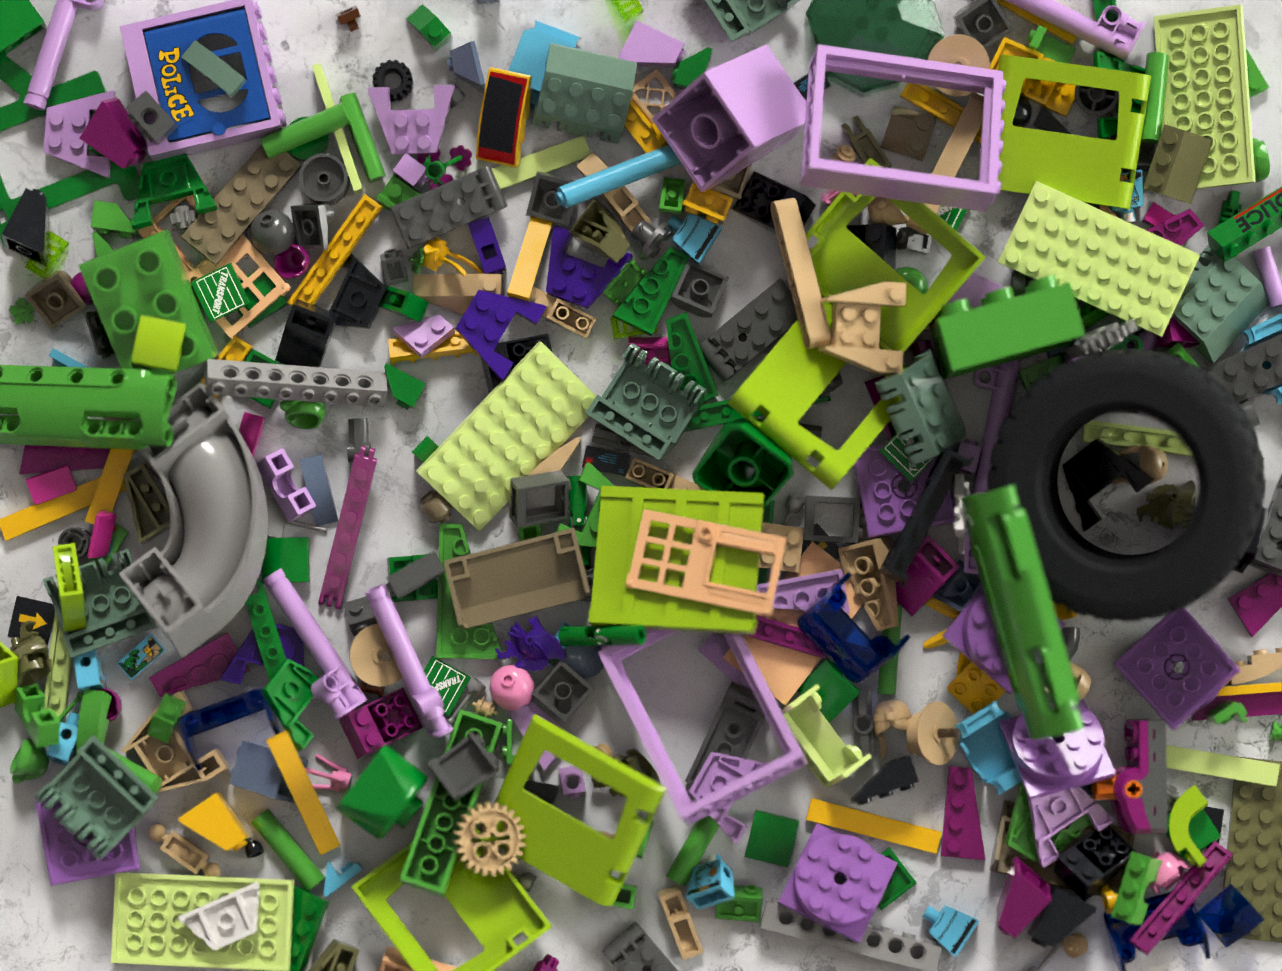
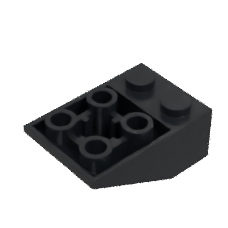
M754 171L743 189L741 200L736 201L732 210L776 234L770 208L772 201L795 198L803 227L816 204L806 195Z
M887 224L847 225L849 231L895 270L896 227Z
M297 299L289 313L275 361L285 365L321 367L339 315Z
M547 333L498 343L494 351L513 362L508 371L509 373L539 341L551 352L552 348L549 334ZM481 358L488 392L490 393L501 380L497 378L494 371Z
M904 756L886 762L851 798V802H857L860 806L872 802L871 797L877 795L879 798L893 795L892 790L898 788L902 792L915 788L914 783L919 781L911 756Z
M1108 825L1101 831H1093L1058 855L1054 873L1085 902L1101 891L1125 867L1129 861L1131 851L1136 853L1137 851Z

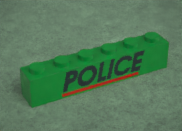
M1282 187L1208 231L1209 248L1226 262L1282 227Z

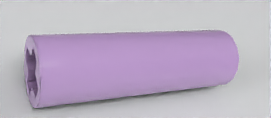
M1269 246L1256 250L1253 254L1270 307L1282 305V282L1271 248Z

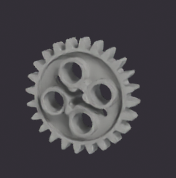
M1134 319L1120 324L1115 322L1095 329L1066 350L1070 359L1099 353L1120 343L1126 336L1138 328Z

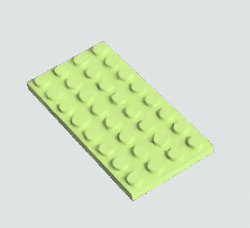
M1239 4L1154 16L1156 52L1169 55L1162 130L1165 124L1213 140L1196 189L1256 183L1243 6Z
M1036 181L998 263L1035 280L1055 275L1058 285L1071 283L1076 299L1122 320L1134 319L1136 326L1162 337L1200 258V254Z
M539 341L507 374L503 381L487 395L428 457L416 472L480 532L509 501L510 478L528 476L543 460L555 452L589 417L586 412L596 398V395Z
M130 872L116 873L111 963L290 971L294 880ZM255 882H259L257 932L214 951L202 938L195 935L187 925L181 923L178 919L181 915Z

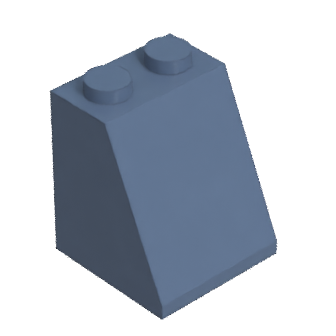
M242 741L241 746L237 750L235 765L230 773L229 784L273 799L295 803L270 748ZM300 758L303 766L307 767L309 760Z

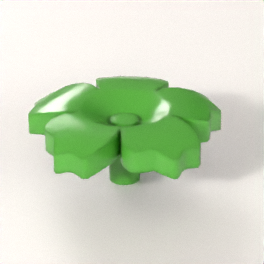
M422 247L414 251L413 257H409V261L414 262L411 266V271L414 274H418L423 264L424 252Z
M19 298L15 302L17 306H10L9 312L11 316H15L13 321L17 325L24 324L25 320L28 323L34 321L35 314L32 312L35 311V308L30 302L26 304L25 298Z

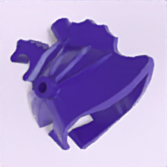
M537 616L528 620L534 628L529 633L517 622L514 623V626L510 627V632L507 633L510 636V640L504 642L507 645L506 652H501L498 648L495 649L499 659H510V657L514 658L516 656L520 659L514 664L516 668H525L532 672L542 670L548 666L550 659H566V654L560 642L544 629Z

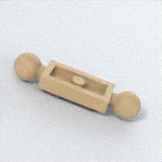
M154 824L149 828L148 835L150 839L155 842H163L159 849L190 871L198 874L201 869L204 876L220 877V866L216 863L206 862L210 855L175 830H172L168 835L166 834L165 827L161 824Z

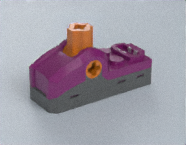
M1154 718L1126 719L1124 739L1127 742V746L1124 749V756L1128 765L1114 769L1116 774L1113 778L1091 783L1093 799L1110 800L1116 819L1124 832H1131L1132 834H1166V720Z

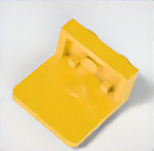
M692 182L682 206L685 208L686 213L698 216V214L704 215L707 221L718 225L719 222L724 224L734 198L710 189L701 193L695 182Z
M970 662L947 686V690L972 714L994 700H998L1006 692L973 662Z

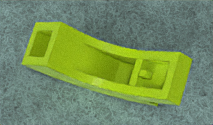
M1193 785L1178 798L1172 808L1169 819V837L1174 851L1180 854L1185 850L1186 854L1184 856L1192 866L1195 864L1200 868L1206 863V859L1191 840L1188 825L1197 813L1208 806V801L1196 785Z

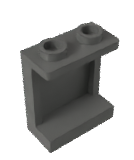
M472 731L468 733L465 739L437 759L434 757L427 762L429 769L454 803L499 771L497 764L500 762L493 752L488 753L484 748L486 743L479 734L475 736Z

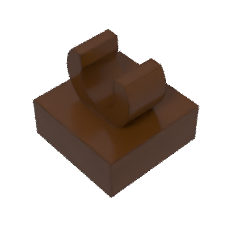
M357 6L336 14L340 25L347 23L351 32L359 29L355 20L361 16Z

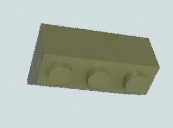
M1164 124L1143 189L1191 204L1213 140Z

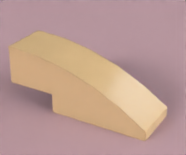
M677 884L658 891L659 899L682 959L685 960L704 953L679 885Z

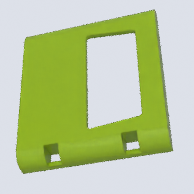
M1001 54L998 71H1003V80H1006L1005 92L1002 93V100H1005V108L1003 114H1001L1004 128L1002 134H1000V141H1003L1002 152L999 154V161H1002L1001 173L998 175V181L1001 182L1000 190L1030 195L1035 182L1038 181L1084 203L1130 209L1151 76ZM1029 78L1118 91L1117 139L1107 140L1014 126L1013 120L1024 80ZM1133 100L1142 101L1140 113L1131 112ZM1122 169L1131 170L1129 183L1120 181Z
M872 158L865 163L868 166L882 167ZM841 192L805 234L807 241L812 235L819 240L812 249L809 248L820 294L826 298L881 282L906 283L905 306L898 308L881 307L879 345L883 349L903 351L904 354L942 310L941 306L948 303L986 257L925 203L888 198L951 253V258L925 294H922L847 229V225L876 196L862 194L855 196L853 193Z
M823 302L831 333L832 303ZM797 320L728 401V404L832 490L890 421L889 415L891 413H887L886 407L901 401V398L897 395L889 400L882 401L880 399L839 450H835L798 424V420L843 368L846 362L818 351V347L807 349L803 341L799 321ZM904 363L902 365V371L908 368V366H906ZM883 374L885 377L894 376V375ZM755 410L766 417L763 423L752 416ZM809 455L820 463L817 468H814L806 461Z
M535 714L532 716L495 802L499 803V808L502 805H506V812L514 810L512 818H521L517 825L524 826L520 830V834H525L526 837L520 839V842L526 844V846L519 847L523 856L516 855V857L590 900L603 906H612L667 788ZM545 751L627 797L614 839L608 838L524 789L526 782ZM641 811L649 813L646 819L639 816ZM498 821L496 830L500 833L503 829V823ZM508 835L499 837L490 836L485 839H487L488 841L507 840ZM501 843L499 847L505 850L504 845ZM613 870L621 872L619 879L612 876Z
M475 825L474 831L478 835L480 831ZM485 838L471 839V843L480 841L488 842ZM412 841L351 886V888L412 971H438L387 903V899L404 885L401 883L400 877L409 855ZM481 845L476 849L478 857H481L483 854ZM457 859L445 897L484 947V952L452 971H495L549 931L552 925L510 870L503 867L504 874H498L496 871L495 876H490L488 872L486 876L480 875V870L477 873H473V866L465 868L467 860L459 861ZM524 934L527 939L517 946L514 941Z

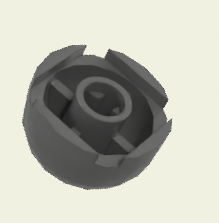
M1076 85L1075 99L1077 105L1084 112L1100 116L1109 113L1116 106L1119 100V92Z
M266 210L258 214L250 227L251 240L256 250L262 254H267L266 252L280 254L286 251L293 244V237L296 234L295 227L290 218L278 210Z

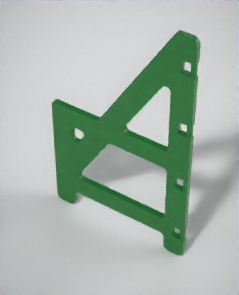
M3 56L0 58V80L20 95V99L0 107V132L40 116H46V108L106 92L99 73L92 71L52 87L49 98L46 100L45 110L41 111L23 104L25 96L28 94L27 90L32 76L9 57ZM91 111V118L94 115L95 111ZM89 145L88 149L97 156L105 157ZM111 161L110 178H105L86 170L37 190L45 194L49 210L113 184H118L123 197L127 201H132L138 198L140 176L135 165L123 169ZM0 175V211H5L9 221L21 196L10 199ZM8 221L3 224L0 222V238L4 246L2 233Z

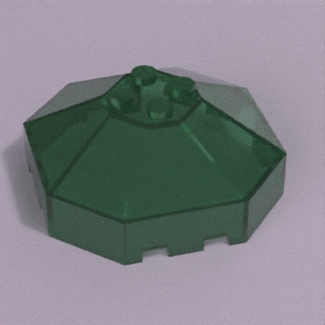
M812 0L805 14V21L811 34L814 50H816L819 44L928 60L932 48L945 36L934 0ZM825 71L826 79L860 97L892 89L900 84L899 81Z

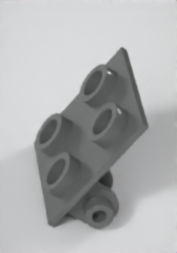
M98 311L84 312L96 355L107 358L111 356L110 354H115Z

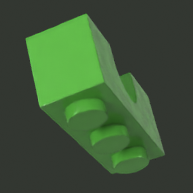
M32 684L16 687L14 709L36 747L59 744L60 720L53 709L45 710V695L39 685Z
M1131 851L1111 917L1142 926L1149 905L1144 902V893L1150 882H1156L1162 860Z

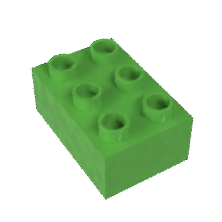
M168 229L78 265L121 369H142L151 372L153 375H172L205 362L207 359L215 358L219 354ZM141 315L186 324V331L181 346L182 353L176 372L133 364L131 362Z
M1051 275L1029 282V286L1024 287L1026 294L1014 297L1012 287H1007L985 294L986 297L981 299V307L970 309L968 299L958 300L941 306L942 310L938 313L939 318L930 329L944 379L1075 344L1085 333L1071 283L1058 285L1056 276Z

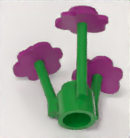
M463 145L451 148L449 154L452 158L445 163H442L438 158L441 155L439 148L437 153H416L418 156L417 161L426 167L425 172L431 182L430 190L454 180L451 175H446L445 173L446 168L450 165H456V168L460 171L471 165L470 158L472 157V152L469 149H465Z

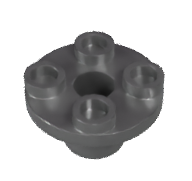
M641 220L634 226L631 237L642 246L639 254L640 259L644 261L650 257L652 259L655 258L661 249L658 246L663 240L666 241L673 232L670 224L663 222L655 229L645 220Z

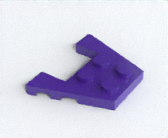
M554 225L546 293L588 309L606 289V285L614 277L618 276L623 266L632 260L633 255L626 252L625 256L617 263L608 259L604 268L566 254V251L573 237L568 233L569 230Z
M478 290L455 329L470 347L480 355L484 363L494 371L497 378L503 381L513 362L494 351L496 345L515 314L536 325L547 306Z
M275 623L286 660L290 659L305 667L303 642L295 629ZM253 628L221 676V680L241 684L246 662L264 666Z

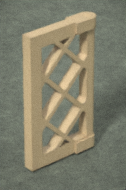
M656 68L634 85L631 99L650 123L653 124L652 118L654 116L647 109V106L658 107L662 110L667 106L663 105L664 94L668 93L672 99L676 98L678 94ZM656 78L663 86V89L650 88V82ZM639 90L647 91L646 103H643L636 95ZM649 91L663 92L661 105L648 103Z

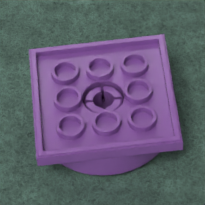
M885 444L870 446L863 452L854 465L868 538L902 532L926 486L925 481L938 456L910 483L879 452ZM900 481H906L909 484L908 492L903 493L899 491L897 486ZM951 487L930 527L955 522V507Z
M981 586L942 637L1007 693L1011 694L1013 690L983 587ZM1056 616L1061 631L1066 624ZM1035 649L1036 655H1037V658H1038V662H1039V664H1040V660H1039V657H1038V653H1037V650Z
M1186 608L1166 615L1113 663L1163 720H1166V724L1173 731L1197 710L1212 702L1221 688L1241 671L1222 650L1215 638L1204 630ZM1183 662V673L1177 674L1175 672V665Z
M1084 699L1080 700L1077 706L1071 707V709L1079 708L1084 729L1076 732L1042 739H1030L1023 713L1019 716L999 721V727L1029 800L1115 777L1116 772L1104 747L1102 726L1095 715L1088 710Z
M51 797L42 804L35 799L51 886L141 869L135 839L136 825L99 861L93 855V852L100 844L92 851L87 849L88 844L96 838L95 835L91 839L86 837L84 840L78 841L76 838L84 829L82 828L73 836L60 823L67 813L58 820L54 817L55 813L64 805L58 801L51 809L46 810L43 806Z
M816 823L778 904L859 944L895 870L897 862L875 852L870 845L857 837L839 834ZM843 874L842 878L845 884H836L834 877Z

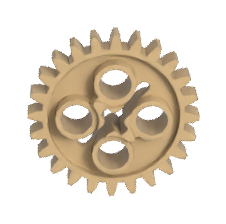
M484 802V807L481 804H476V811L468 808L469 816L462 814L461 817L464 822L456 823L460 827V831L453 832V834L459 836V839L453 841L454 844H459V848L455 852L462 853L458 860H467L464 867L470 868L473 866V873H477L480 870V875L486 876L487 872L490 876H495L496 871L498 874H504L503 867L511 870L510 862L518 863L515 856H523L519 847H525L526 844L520 842V839L525 838L526 835L520 834V830L524 826L517 825L521 818H512L515 811L509 810L506 812V805H502L499 808V803L496 802L492 804V807L490 802ZM498 821L503 823V829L500 833L496 830ZM477 823H480L482 830L477 835L474 827ZM508 835L507 840L471 843L472 838ZM502 843L505 851L502 855H499L497 849ZM481 845L483 854L481 857H478L476 849Z

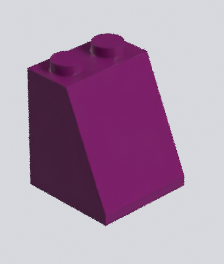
M117 97L101 101L79 139L123 169L134 166L137 163L140 164L147 155L145 152L147 148L146 141L138 128L127 117L129 114Z
M1017 856L1012 860L997 905L998 928L1005 935L1010 934L1014 938L1051 901L1050 884Z

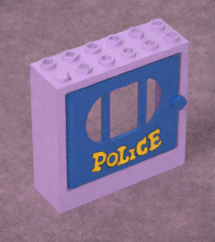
M230 0L120 26L136 98L146 90L159 105L161 104L163 110L178 125V128L159 145L155 140L150 142L145 137L149 156L153 161L185 153L191 155L259 139L284 128L283 126H287L285 114L282 109H279L282 100L277 87L274 88L277 78L273 67L269 66V62H272V57L267 44L264 45L267 35L263 24L259 23V19H262V13L257 1ZM211 34L225 35L237 42L236 46L211 52L218 57L241 53L247 81L239 91L248 90L247 96L238 107L227 112H213L199 104L200 100L226 95V93L220 88L195 93L189 69L190 64L181 58L195 40L198 41L200 38ZM149 114L145 119V123H154L156 115ZM271 117V120L262 121V122H258V123L249 124V125H245V126H241V127H237V128H232V129L226 130V128L235 127V126H239V125H243V124H248V123H252V122H256V121H260V120H265V119H269V118ZM213 132V133H211V134L202 135V136H198V137H194V138H189V139H185V140H181V141L169 143L170 141H175V140H179V139H183V138H188V137H192V136H196V135H200V134H205V133Z

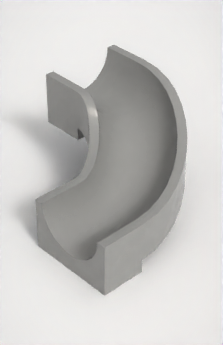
M202 382L172 403L167 419L173 430L172 444L170 446H148L138 450L144 462L162 482L166 490L171 516L168 542L161 552L154 547L119 573L139 604L144 606L182 658L220 631L244 606L260 574L268 535L266 495L258 466L226 410L212 394H205V386Z

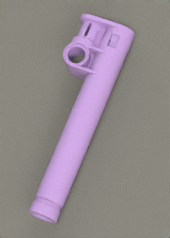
M56 0L27 90L28 94L23 102L24 105L41 111L45 110L46 100L49 98L77 8L81 7L95 11L102 7L104 0H95L94 2H87V0Z
M1006 0L1125 62L1146 24L1145 21L1139 23L1129 18L1128 14L1114 5L1106 7L1098 22L1054 0ZM1106 13H1115L1117 21L1109 22L1106 19Z
M1022 359L975 371L973 375L974 385L980 389L992 391L972 495L989 491L987 480L988 471H991V452L994 444L997 443V434L1001 425L1011 413ZM981 372L987 373L989 375V382L981 383L978 379V374Z
M281 568L266 577L263 582L270 589L269 591L324 673V676L312 684L311 691L315 698L323 700L325 704L329 705L335 714L333 719L336 721L368 699L289 579L285 577L286 575Z
M385 584L372 587L365 592L367 600L370 601L371 609L425 730L432 738L446 735L453 730V727L446 722L443 715V701L438 691L429 684L392 598L388 594V589Z

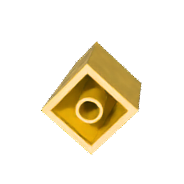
M221 792L213 794L178 818L182 824L226 851L233 849L235 852L248 844L246 840L250 838V835Z

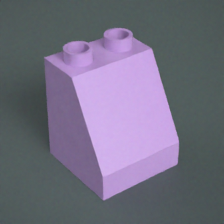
M766 44L705 71L655 115L652 120L702 193L782 146L805 128L806 100Z

